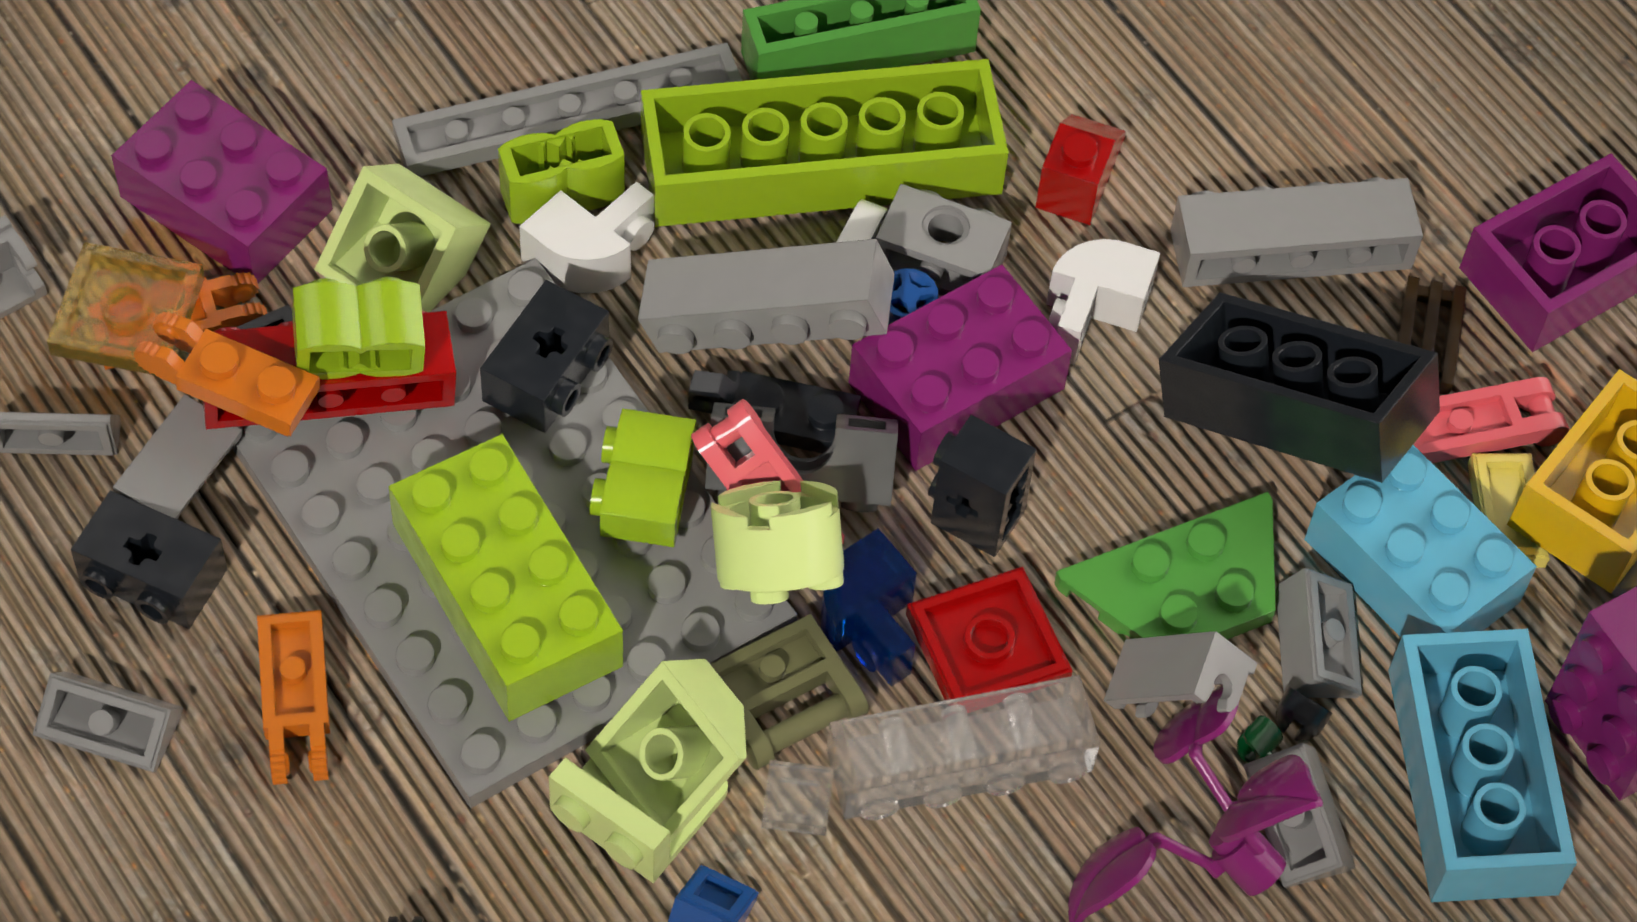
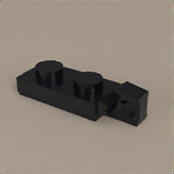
M694 370L688 392V409L712 414L714 402L736 404L742 399H745L751 406L776 408L774 434L778 444L818 453L825 452L834 439L837 414L858 416L861 402L860 395L747 371L741 373L734 370H728L727 375Z

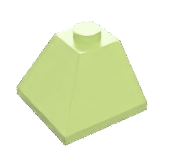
M706 659L662 661L585 751L622 798L670 831L671 843L747 758L744 706Z

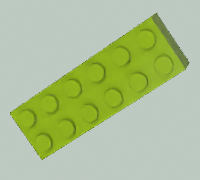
M989 59L641 90V137L649 191L654 194L655 227L855 208L861 199L879 206L891 205L900 184L918 190L933 191L944 199L997 195L1003 192L1009 152Z

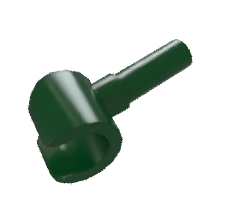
M1260 715L1238 738L1237 753L1247 763L1271 755L1282 742V733L1272 720Z

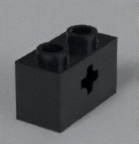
M545 280L481 366L482 401L546 433L558 415L565 417L571 412L579 398L581 383L591 370L598 372L608 360L613 348V339L609 338V311Z
M970 415L958 434L949 431L945 435L934 455L933 464L939 467L928 491V496L934 498L931 524L995 557L1025 512L1037 449Z
M111 490L70 549L79 580L88 591L104 599H111L113 596H116L134 604L139 612L157 623L166 624L170 620L187 629L191 628L227 571L220 538Z

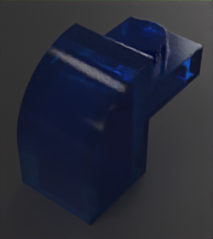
M877 528L843 551L844 583L838 588L823 590L820 624L821 630L836 652L852 643L854 652L862 665L872 673L878 671L892 687L912 672L915 643L892 616L907 607V604L913 602L917 572L881 530Z

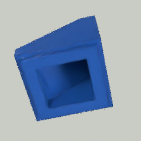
M700 865L675 897L668 922H745L757 901L759 892L715 870Z

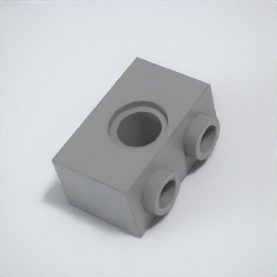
M900 184L876 239L893 271L902 268L922 271L934 280L938 288V294L945 295L1003 264L1007 255L1012 222L998 217L991 211L973 209L944 199L933 191L918 190ZM938 241H947L950 243H941Z

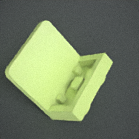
M564 758L549 775L550 810L571 830L582 832L603 847L617 863L625 868L634 869L652 883L659 878L726 798L728 793V782L726 780L670 843V831L622 798L591 758L582 769L567 758Z

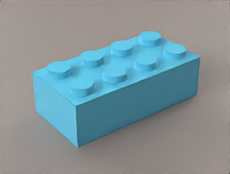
M1528 629L1402 635L1388 672L1430 901L1448 902L1559 895L1577 861Z

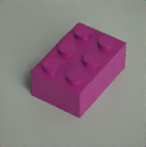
M190 80L111 155L121 198L233 273H242L244 271V273L250 272L251 275L254 274L258 284L333 210L326 167L193 80Z
M1612 153L1473 228L1459 268L1532 352L1637 294V181Z
M1001 264L889 324L887 334L867 336L853 343L848 383L856 394L861 396L862 402L874 417L898 419L897 447L917 471L933 462L936 450L949 431L958 434L970 415L997 427L1064 390L1072 349L1004 265Z
M1637 587L1589 611L1545 699L1554 724L1561 732L1570 734L1585 754L1587 765L1593 776L1601 784L1608 785L1619 801L1637 792Z

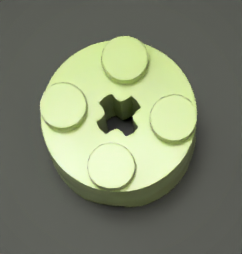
M766 481L739 486L718 495V504L711 503V518L717 580L720 582V587L727 590L749 591L751 602L766 605L786 601L791 590L803 588L830 590L843 585L844 557L838 491L830 485L814 481H800L801 492L781 491L780 481Z

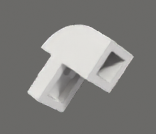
M636 181L595 217L564 192L559 191L519 226L521 260L527 263L536 258L554 283L568 291L598 293L613 289L631 278V250L636 251L640 249L653 233L654 194Z
M1099 239L1087 241L1071 248L1057 261L1052 271L1046 304L1053 306L1049 318L1050 324L1072 349L1070 364L1075 365L1091 318L1137 332L1153 287L1160 252L1119 240Z

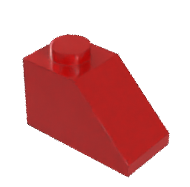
M1070 114L1060 122L1042 166L1035 208L1091 225L1124 141L1126 131L1074 114Z

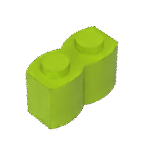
M603 119L585 120L565 127L556 135L548 133L522 135L507 141L498 148L500 191L511 223L522 224L559 191L564 192L586 210L608 206L625 192L624 151L613 121Z
M380 277L371 282L355 286L333 279L321 278L293 288L292 317L296 367L317 375L320 379L345 378L359 373L374 377L408 376L423 371L425 338L420 284L402 281L395 277Z
M622 408L618 426L606 427L601 462L610 465L606 479L595 478L590 501V515L600 516V536L675 547L695 449L691 434L696 431V419Z

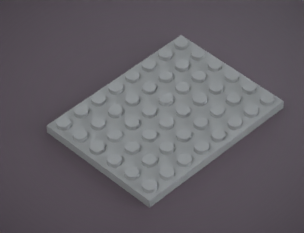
M536 258L430 311H447L456 367L455 406L302 420L297 425L293 434L288 437L261 425L239 426L238 428L242 429L241 438L235 446H232L245 469L470 809L594 740L662 661L706 659L712 664L797 621V613L787 600L776 604H756L751 602L749 591L727 590L720 587V582L717 580L711 518V503H715V501L692 470L685 493L675 547L600 536V516L590 515V501L595 478L606 479L610 465L601 462L606 427L618 426L622 408L649 412L610 358H608L605 365L598 372L592 370L581 383L579 398L571 412L565 417L558 415L546 433L482 401L481 366L544 281L548 280L554 283ZM501 434L507 440L623 630V667L510 722L392 522L388 488L393 483Z

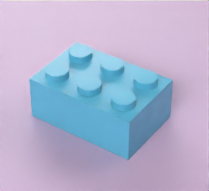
M1412 445L1382 483L1354 475L1318 501L1304 539L1345 582L1353 584V590L1400 638L1402 635L1485 630L1521 602L1537 567L1414 445Z

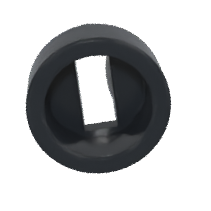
M1288 687L1278 704L1276 723L1280 731L1284 733L1294 719L1302 724L1294 740L1308 741L1317 737L1333 713L1298 691Z

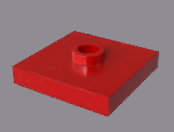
M1023 566L907 604V619L953 720L1071 681L1073 670Z

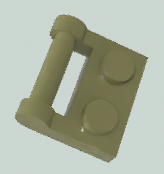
M812 614L710 664L744 706L746 759L755 770H759L774 762V754L843 718L852 722L869 712L868 703L861 688ZM824 683L832 691V696L762 731L755 720Z

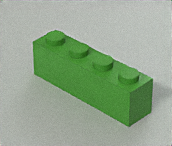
M789 0L743 10L741 54L750 80L909 66L975 52L981 9L977 0Z

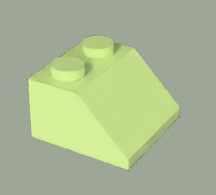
M401 164L363 166L314 270L328 279L355 286L371 282L380 277H395L402 281L420 284L422 311L430 312L467 274L491 223Z

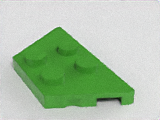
M1265 492L1056 571L1054 584L1057 590L1066 597L1073 592L1099 611V621L1117 634L1127 635L1131 639L1216 631L1224 638L1230 639L1271 623L1276 611L1273 499L1269 492Z

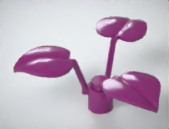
M1223 684L1214 688L1206 703H1190L1173 716L1162 728L1155 740L1153 752L1156 759L1163 764L1173 763L1189 753L1191 761L1223 809L1224 814L1217 822L1215 831L1209 839V845L1213 848L1212 856L1208 857L1159 832H1153L1145 836V833L1139 827L1127 829L1101 845L1091 854L1079 870L1069 895V922H1083L1089 915L1109 905L1132 889L1148 873L1155 860L1156 849L1160 848L1205 868L1213 878H1218L1226 872L1248 896H1255L1264 892L1280 878L1286 867V860L1260 833V830L1324 805L1313 783L1309 766L1298 755L1283 756L1251 776L1241 787L1237 797L1238 800L1232 802L1205 760L1203 744L1217 738L1230 726L1236 715L1238 705L1230 712L1219 713L1217 711L1218 699L1223 693Z

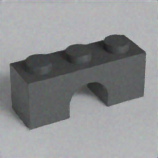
M714 402L710 425L713 427L728 417L727 409L734 404ZM752 406L762 421L764 428L804 481L820 482L834 487L838 491V501L841 502V507L849 511L874 512L877 511L878 505L891 506L898 439V419L837 414L835 436L829 448L816 457L803 459L789 455L779 446L774 434L776 408ZM742 437L727 447L736 462L752 451ZM707 463L705 489L718 490V495L727 491V489Z

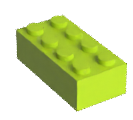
M503 434L388 486L392 522L509 722L623 667V630Z

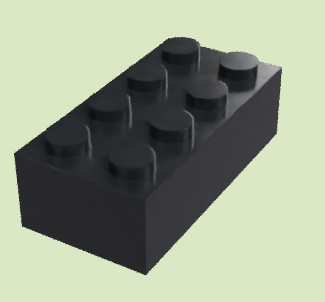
M1221 292L1216 295L1158 359L1164 417L1381 483L1440 412L1437 352Z

